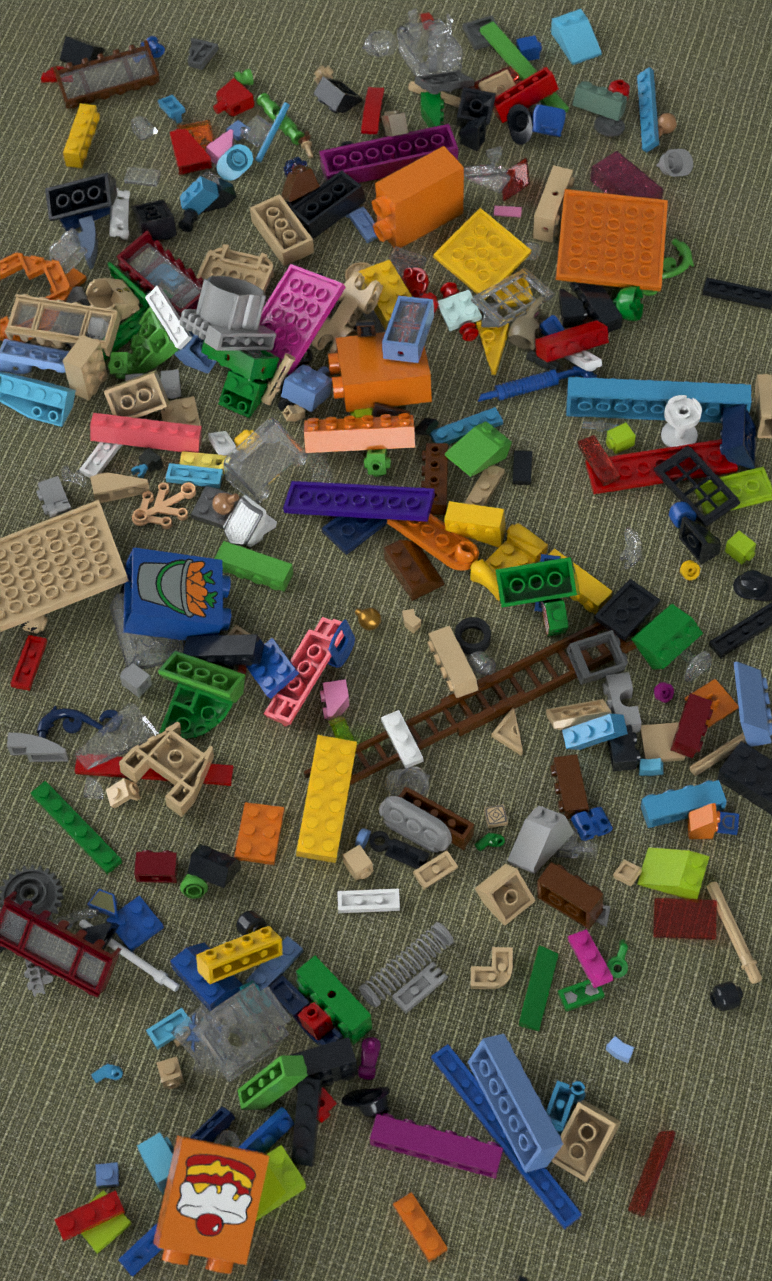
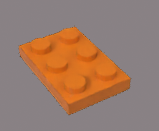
M245 802L234 858L239 861L275 865L285 812L284 807Z

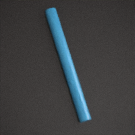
M284 102L255 158L257 162L263 160L290 107L288 103Z

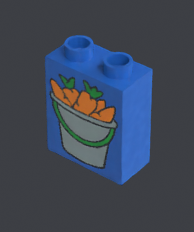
M133 547L124 567L129 581L124 583L123 633L186 641L187 636L218 635L220 630L228 631L231 622V609L223 607V598H227L229 595L231 579L230 576L223 575L222 560Z

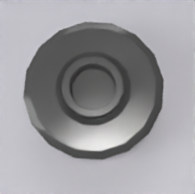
M600 116L595 120L594 128L602 135L614 137L624 132L625 124L621 119L616 121Z

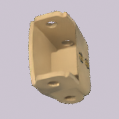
M93 279L85 293L90 305L117 310L121 318L120 321L128 319L140 309L139 299L127 284L120 279Z

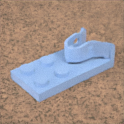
M4 339L0 347V371L26 374L31 372L32 366H36L43 370L52 369L58 373H65L63 359L69 351Z

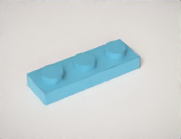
M169 463L165 479L168 483L184 484L190 482L195 486L220 488L223 469Z

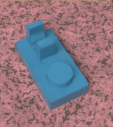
M173 95L158 100L160 108L170 118L175 120L176 124L183 122L181 114L185 113V108Z

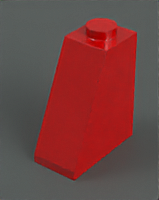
M186 128L175 129L169 132L179 175L212 168L210 156Z

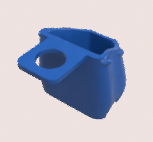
M536 105L533 112L532 131L555 137L562 136L561 132L566 119L565 110L545 105Z

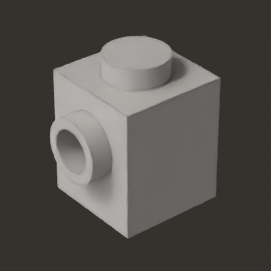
M134 663L124 668L121 672L120 679L122 685L139 698L152 685L150 675Z

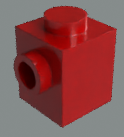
M315 1002L303 1008L298 1014L302 1027L317 1041L334 1028L330 1016Z

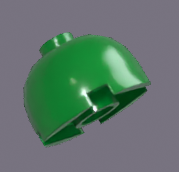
M629 286L621 289L613 300L623 320L638 321L642 317L644 304H640V298H643V292L639 286Z

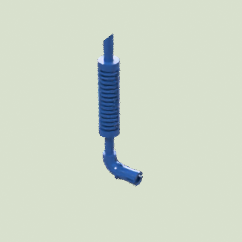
M579 366L559 373L553 369L549 372L546 371L515 381H509L505 384L495 385V390L481 394L478 402L497 397L498 401L521 394H527L528 392H534L538 389H545V387L559 385V380L572 376L594 378L597 375L593 371H586Z

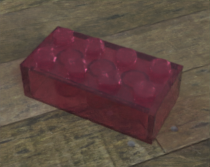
M618 151L592 166L590 181L606 194L662 200L664 189Z

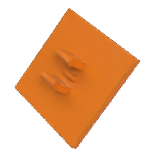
M716 679L692 693L712 701L710 709H713L710 720H706L705 724L708 725V728L739 709L738 704Z

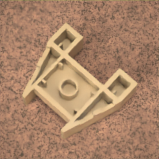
M176 722L159 735L150 737L147 742L133 747L119 762L121 773L135 783L152 768L175 786L165 796L166 806L183 817L197 799L214 758L212 746L203 753L179 736L181 734L180 723Z

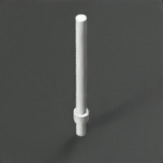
M82 919L79 923V926L82 928L94 926L85 919ZM111 938L108 946L113 950H116L118 947L121 948L120 954L154 977V981L160 985L164 984L174 992L179 989L180 985L170 979L167 973L157 970Z

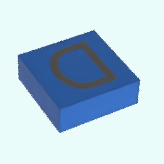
M720 812V823H718L717 833L737 835L739 814Z

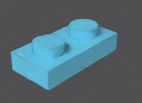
M180 1008L147 1029L146 1032L156 1048L160 1049L190 1029L188 1023L192 1022L183 1008Z

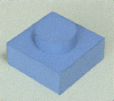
M117 1162L96 1164L97 1188L119 1186V1165Z

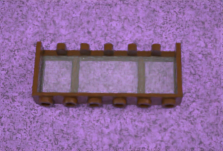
M144 40V46L135 48V45H130L128 51L121 53L119 49L113 50V55L104 57V54L101 53L93 61L83 58L82 64L73 66L72 62L66 64L65 69L58 70L57 66H53L54 75L66 109L77 108L80 103L91 104L98 99L105 100L112 95H122L129 90L136 91L143 86H154L159 82V73L147 40Z

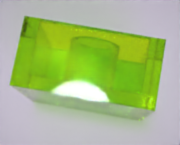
M337 716L328 721L335 738L354 741L344 717Z

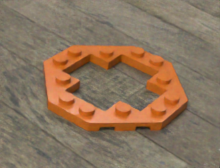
M17 252L0 260V280L22 269L25 270L29 280L45 273L54 293L45 298L55 301L59 299L66 302L72 288L59 261H48L42 257L32 255L28 257ZM44 309L38 330H51L60 311ZM7 316L0 319L1 341L8 339L5 333L9 322ZM34 318L18 326L32 328ZM19 335L13 336L12 340L24 342L21 340Z

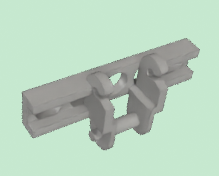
M25 959L27 970L24 972V975L30 980L27 984L28 990H32L34 997L41 992L45 994L44 985L51 983L53 976L49 975L50 972L42 967L35 966L30 968L34 964Z

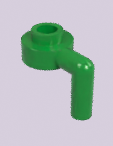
M624 939L619 942L620 948L617 956L611 957L607 962V967L614 978H621L628 971V964L625 960L628 943ZM618 964L622 968L620 971H615L613 969L614 966Z

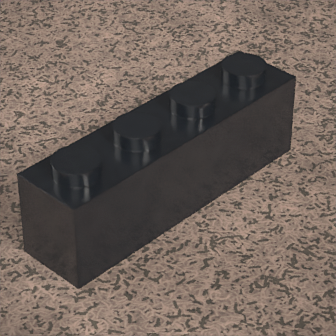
M578 282L569 283L572 292L576 293L578 299L583 302L585 309H587L588 317H591L593 321L597 320L608 326V333L622 327L623 317L602 285Z
M258 634L187 636L183 654L216 665L251 666L252 664H260L264 643Z

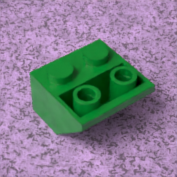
M229 371L218 405L250 418L262 402L261 398L267 389L268 383L260 379L248 381L243 378L244 376Z

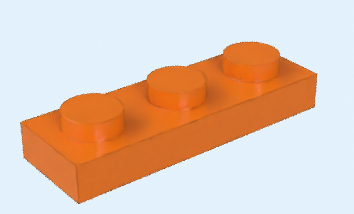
M412 1192L393 1204V1207L429 1262L448 1250Z

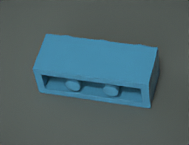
M608 714L562 730L566 749L581 750L628 734L624 715Z

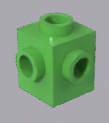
M111 352V359L108 363L110 374L115 375L117 379H125V375L133 374L136 367L134 355L128 352Z
M387 449L367 451V457L364 458V468L368 469V475L380 477L387 473L388 468H391V458L387 457Z

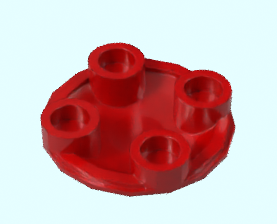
M408 267L404 270V275L401 279L411 296L418 298L428 288V275L426 271L417 267Z

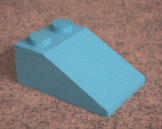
M581 9L552 19L551 34L572 65L602 55L589 20Z

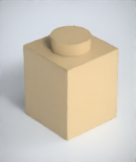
M360 845L342 854L343 863L355 881L366 879L373 872V863Z

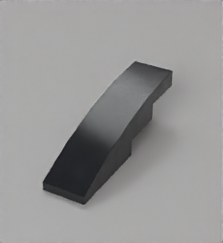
M375 319L356 321L358 337L376 336Z

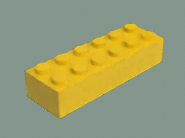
M322 735L317 736L296 856L336 863L357 742Z

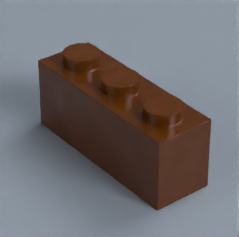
M577 754L554 757L553 765H550L551 776L556 779L554 791L555 795H559L560 801L557 802L559 813L563 812L566 819H571L575 814L583 811L588 813L589 806Z

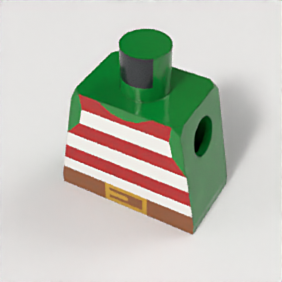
M557 598L540 601L546 637L566 634L569 626L564 600Z

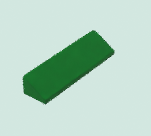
M108 262L111 276L114 279L123 280L137 296L139 302L146 309H149L150 305L145 298L149 293L143 290L137 282H134L126 272H123L115 264Z
M538 946L519 1019V1027L538 1032L559 956L558 953L544 946Z

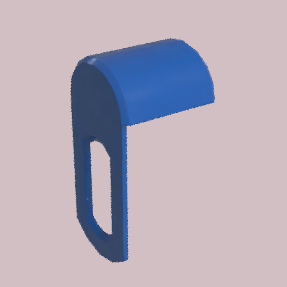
M346 619L339 625L328 648L331 658L327 664L336 668H340L346 662L355 642V636ZM342 630L344 636L336 648L335 641Z

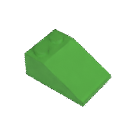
M485 421L472 428L444 456L472 477L506 459L512 442Z

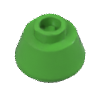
M187 874L180 885V891L186 897L196 899L206 894L208 884L197 876Z

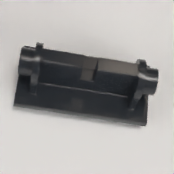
M395 838L389 840L387 844L388 849L385 853V856L415 869L423 866L430 855L428 852Z

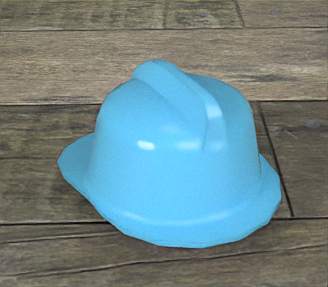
M237 144L232 146L217 162L216 168L219 176L228 181L239 178L251 166L253 162L252 152L245 145Z

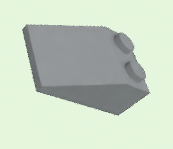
M542 806L535 808L523 823L508 857V863L535 874L575 833L565 815Z

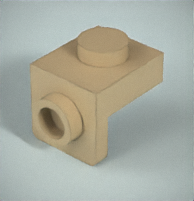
M124 778L106 789L110 806L113 808H117L130 799L140 800L138 785Z

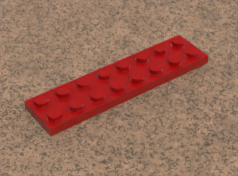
M722 439L586 460L585 462L593 495L663 484L664 482L656 475L654 468L686 446L691 447L716 475L737 472L738 467L737 464L728 462L725 455L721 454L720 444H722ZM688 457L679 465L688 472L696 466V463ZM676 466L665 473L672 481L683 475ZM700 468L689 475L692 479L707 477Z

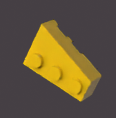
M449 501L444 519L447 531L498 548L503 544L506 533L504 509Z

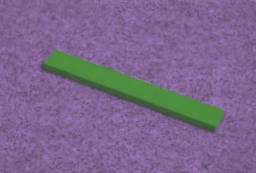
M494 21L480 28V33L522 81L537 72ZM556 92L540 100L545 106L564 109L565 113L569 110V107Z

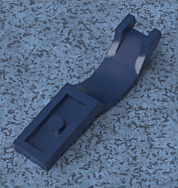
M281 976L267 988L274 999L295 1019L306 1035L318 1046L343 1038L334 1028L317 1041L302 1027L298 1014L303 1008L309 1006L310 1002L284 976Z

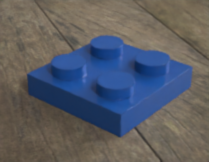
M140 896L118 910V919L111 916L106 919L107 922L119 924L115 933L131 952L164 928L161 921Z

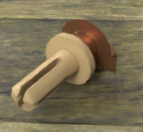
M306 131L305 136L300 138L298 142L301 144V148L306 150L308 159H312L314 157L311 150L312 142L309 141L311 135Z

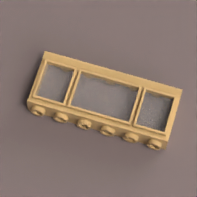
M16 294L5 333L9 340H12L14 335H19L24 342H28L29 337L36 338L37 342L42 345L45 344L46 340L53 341L56 347H62L63 343H68L71 345V348L80 336L84 335L100 342L106 356H110L121 318L118 311L113 308L105 309L95 305H82L78 302L68 303L59 299L55 301L45 297L37 298L28 294Z

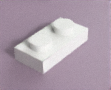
M226 431L208 433L209 441L218 455H229L236 452V445Z

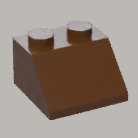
M301 164L292 168L293 171L288 173L281 196L284 200L291 202L320 187L312 168L305 165L301 166Z

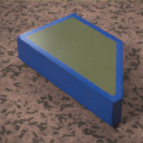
M99 889L87 905L90 909L118 919L117 898L114 894Z

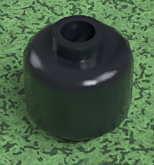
M251 910L241 914L236 924V929L242 936L267 927L265 919Z
M732 981L715 985L712 992H710V1000L713 1007L718 1008L720 1011L738 1008L743 998L741 988Z

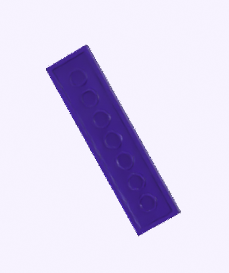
M292 481L283 510L284 513L428 522L435 490L433 488Z

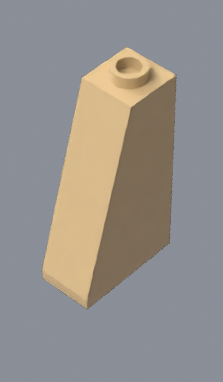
M757 374L755 383L757 438H772V375Z

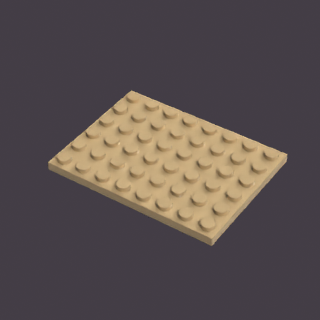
M99 500L0 538V632L129 581Z

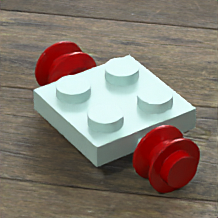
M445 283L440 289L444 299L438 301V309L449 332L460 328L459 332L464 341L475 340L479 331L476 329L474 322L482 320V315L470 290L459 292L456 283Z

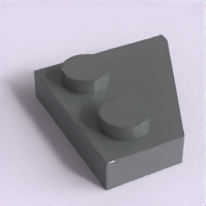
M191 38L190 55L187 61L189 67L203 70L219 50L218 44Z

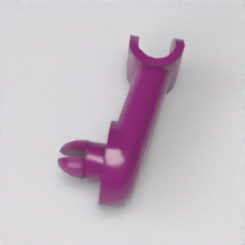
M368 1037L362 1042L361 1066H359L358 1077L365 1080L375 1078V1066L381 1049L377 1038Z

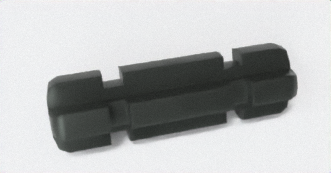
M532 350L527 354V360L535 361V364L546 369H555L557 372L560 367L559 362L554 360L553 362H546L539 358L536 352Z

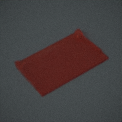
M655 898L653 937L716 940L717 900Z

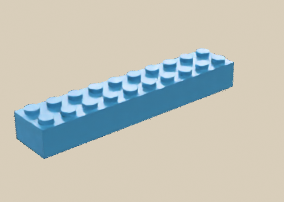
M568 377L566 416L666 420L664 411L668 401L672 397L686 395L687 398L696 399L701 405L702 413L699 422L721 423L723 408L745 404L748 412H750L751 385Z

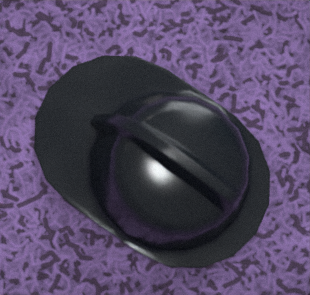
M514 105L508 112L507 121L512 140L516 144L522 145L527 143L532 137L533 116L524 105Z
M748 570L734 580V591L741 598L758 601L772 600V577L763 575L757 570Z
M388 1087L357 1089L345 1094L341 1102L345 1106L358 1107L366 1117H376L377 1114L382 1115L389 1112L387 1095L390 1089Z

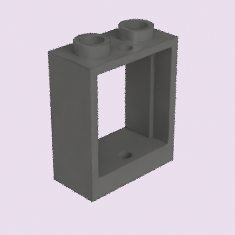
M613 630L571 643L567 648V653L581 685L605 678L606 675L623 672L628 663L626 654L622 653L620 649V640L617 635H614ZM607 643L616 665L590 674L581 651Z

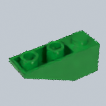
M421 92V117L427 126L431 128L444 125L441 124V121H444V111H441V109H444V99H441V92L439 94Z

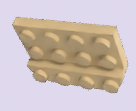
M223 244L221 248L213 251L209 250L196 278L199 279L201 277L204 280L211 276H227L247 280V282L261 288L265 293L270 279L274 277V269L271 260L264 253H261L260 256L230 250L229 245Z

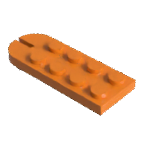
M431 513L428 522L387 519V524L454 570H468L472 563L478 560L479 550L477 546L464 536L447 531L445 523Z

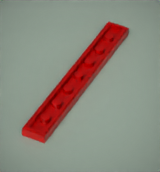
M77 754L75 774L128 778L120 771L119 762L123 757ZM211 764L203 784L231 786L234 766ZM152 768L141 777V779L168 781Z

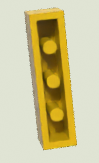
M555 548L548 554L561 556V559L567 558ZM573 562L580 594L570 596V598L581 603L587 611L596 614L612 598L613 591Z

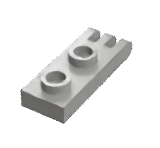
M435 962L430 963L392 996V1000L405 1014L448 978L445 973L439 978L437 977L442 973L440 968L432 972L437 966Z

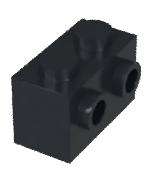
M631 725L626 726L628 734L607 741L613 772L636 769L637 762L640 761V751L635 748L637 735L636 732H632Z

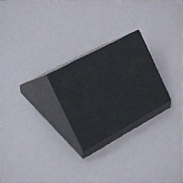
M66 36L60 61L65 63L72 62L73 66L82 64L83 58L93 61L97 59L98 54L103 53L104 48L77 37Z

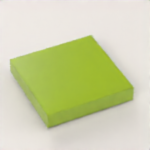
M103 1190L90 1202L107 1195V1193ZM123 1213L81 1233V1235L98 1254L132 1224Z

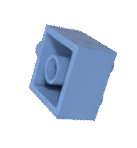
M302 364L284 380L281 397L287 398L289 401L312 412L330 395L332 378L328 377L329 369L322 366L316 371Z

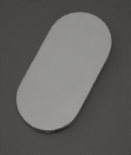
M389 796L380 804L379 813L380 816L383 815L384 823L393 831L426 850L436 853L439 851L443 852L451 844L452 836L448 827L438 818L397 796Z

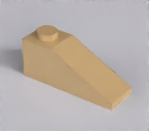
M99 473L90 476L95 501L99 500L100 503L142 495L145 491H150L147 479L114 473Z

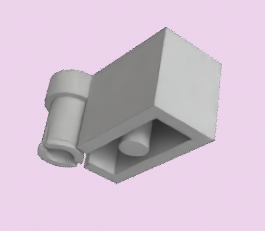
M59 476L37 483L39 490L36 492L39 501H44L42 508L45 516L49 515L51 519L71 511V506Z

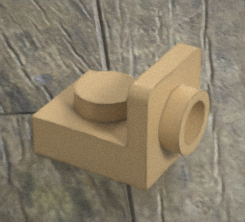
M177 1056L157 1062L164 1089H174L179 1087L181 1083H184Z

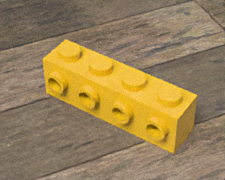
M81 103L79 105L63 151L67 167H83L97 123L100 120V114L97 112L96 105Z
M270 926L261 928L196 954L197 971L209 984H212L283 955L282 938Z

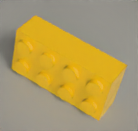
M390 259L358 271L365 277L361 290L366 289L374 280L380 282L383 286L378 303L373 310L385 331L398 296L412 297Z

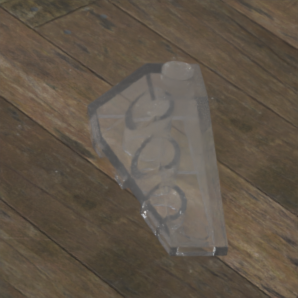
M494 164L464 167V177L499 194L511 179V176L507 174L508 170L502 165H499V167Z
M128 703L74 755L88 770L117 756L126 754L133 747L147 742L150 737L156 736L159 732L134 703Z

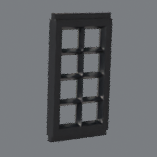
M686 446L654 468L656 475L681 502H687L693 508L697 520L705 527H708L741 503L736 495L689 446ZM690 457L696 463V466L686 472L679 464ZM676 466L683 475L672 481L665 473ZM700 468L707 477L696 483L689 475ZM687 477L694 486L683 493L676 484ZM711 480L718 488L707 495L700 486ZM698 489L704 498L693 504L687 495ZM722 491L728 500L717 506L711 500V497ZM708 500L715 509L704 516L697 507Z

